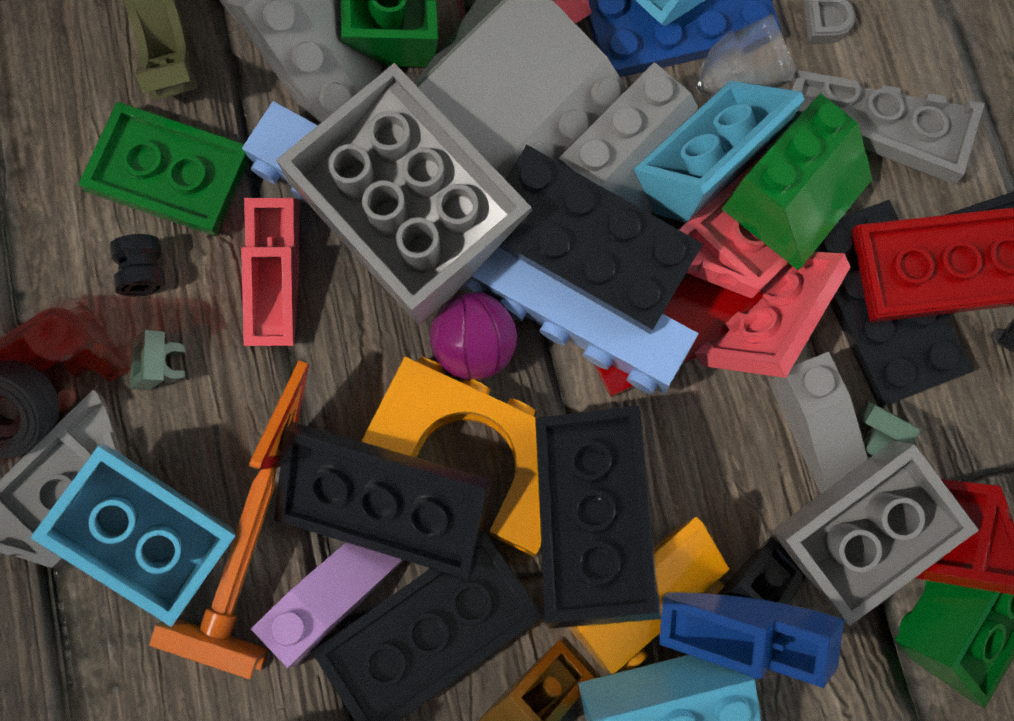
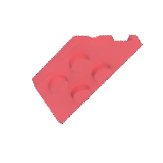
M766 153L679 229L703 243L686 273L751 299L788 262L723 211L722 207L744 177Z

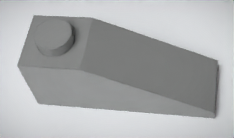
M829 351L794 365L786 378L775 376L769 382L820 494L868 459L851 397Z

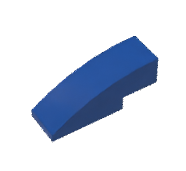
M667 592L663 596L659 644L760 680L769 670L824 688L838 668L844 619L810 609L766 600L706 593Z

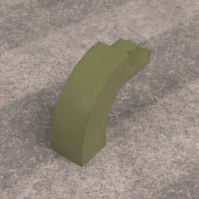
M123 0L137 44L139 64L135 76L142 94L149 92L153 101L199 89L196 64L178 0Z

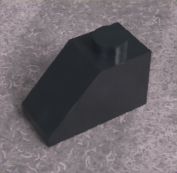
M771 536L724 584V587L717 595L739 596L789 605L806 576L787 551Z

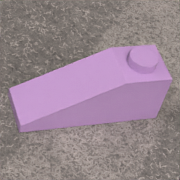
M346 542L293 587L251 630L287 668L297 667L404 560Z

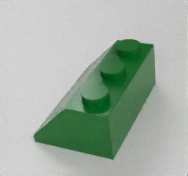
M340 0L341 42L386 66H391L395 63L397 66L427 67L434 58L438 42L436 0Z
M820 93L744 177L722 207V210L799 270L873 180L859 123Z
M926 580L924 592L914 609L906 613L901 620L899 634L895 641L915 663L976 705L985 709L1014 659V595Z

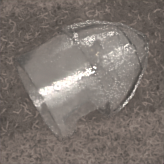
M773 13L737 31L732 29L712 46L700 66L697 81L698 92L712 98L729 81L779 88L800 78Z

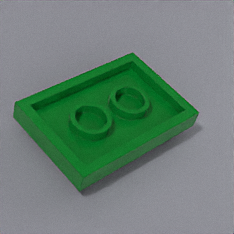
M117 101L78 185L86 193L216 237L250 159L243 151L242 147L244 144Z

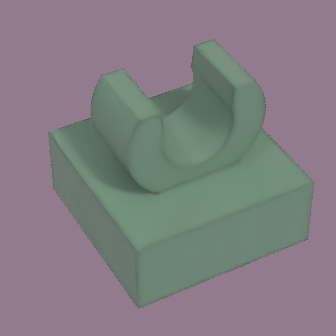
M144 330L131 341L130 389L150 391L161 382L175 383L185 377V371L172 370L165 362L167 355H182L185 352V346L177 342L165 344V332Z
M868 400L857 416L864 423L872 426L863 438L865 450L871 455L876 454L894 439L913 444L921 432L920 429Z

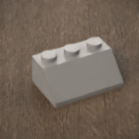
M340 0L226 1V4L303 114L316 125L322 123L378 77L382 69L380 62L341 42Z
M654 62L559 157L558 162L652 214L654 211L634 168L698 111L699 108L691 92Z
M895 440L772 530L802 573L849 626L979 531L915 444Z

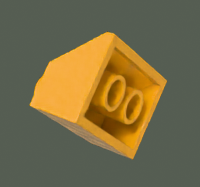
M697 516L679 525L654 547L661 616L663 596L667 592L717 594L724 587L719 579L729 570V567L706 527ZM661 619L568 628L604 671L611 675L615 674L618 670L623 672L635 669L645 660L648 654L643 648L657 635L660 636Z

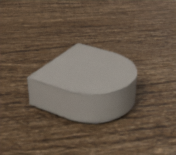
M805 0L804 2L808 44L838 42L846 37L855 22V11L848 0Z

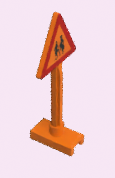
M300 360L297 362L251 458L250 467L260 469L252 482L212 606L206 607L201 625L177 618L172 627L163 621L156 624L149 646L249 680L253 677L255 669H263L269 648L231 636L237 618L234 610L274 491L275 472L281 464L284 431L293 422L298 423L309 363Z

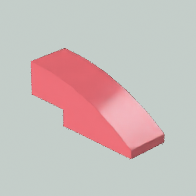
M244 198L245 247H241L244 346L295 345L299 288L300 200L296 198Z

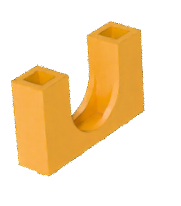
M404 356L361 442L417 458L426 440L435 431L450 423L473 421L494 429L504 438L511 449L515 463V476L489 531V536L535 557L541 546L536 417H534L536 410L516 399L509 398L506 404L489 396L490 388L476 380L463 379L461 383L444 375L446 370L439 363L429 358L420 356L418 361H414Z

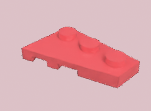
M813 252L799 270L788 263L761 289L763 298L748 313L737 312L725 323L729 331L714 345L706 342L695 352L701 365L786 378L851 268L845 253Z

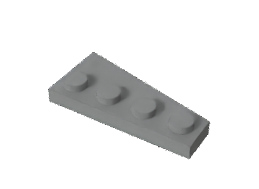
M800 70L790 89L802 92L804 102L791 121L795 122L821 93L859 123L865 150L954 185L964 176L985 103L970 100L965 106L947 103V96L927 93L924 98L901 94V88L882 85L878 90L860 87L857 80Z

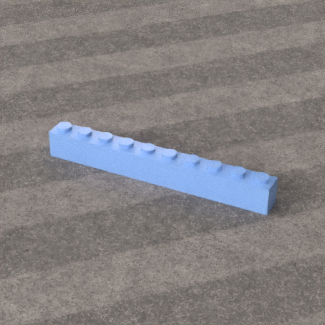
M272 101L242 147L253 163L251 170L271 184H276L279 179L292 186L276 160L318 125ZM292 187V189L290 190L291 193L303 202L307 203L301 197V195ZM499 247L460 288L466 293L478 292L494 297L503 303L514 320L522 322L524 317L534 321L542 326L539 331L548 339L563 346L566 345L567 341L585 350L583 357L605 370H609L611 365L629 374L626 380L631 385L648 394H653L657 390L665 395L699 334L664 314L661 315L653 331L649 334Z

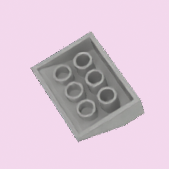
M502 0L416 84L425 96L504 179L526 145L558 162L559 157L627 90L608 57L553 0Z
M395 63L276 160L292 187L417 325L453 296L532 211V207Z

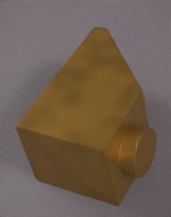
M558 640L497 699L478 721H560L581 696L578 683L595 678L569 649Z

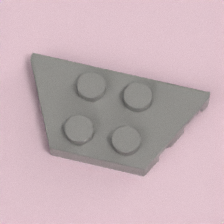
M92 390L48 435L0 479V553L55 569H60L67 562L30 537L99 445L105 443L122 455L105 398L95 390Z

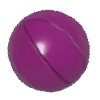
M468 292L449 299L439 308L430 328V345L437 362L448 373L465 380H482L499 373L511 360L517 345V331L513 317L502 302L484 293Z

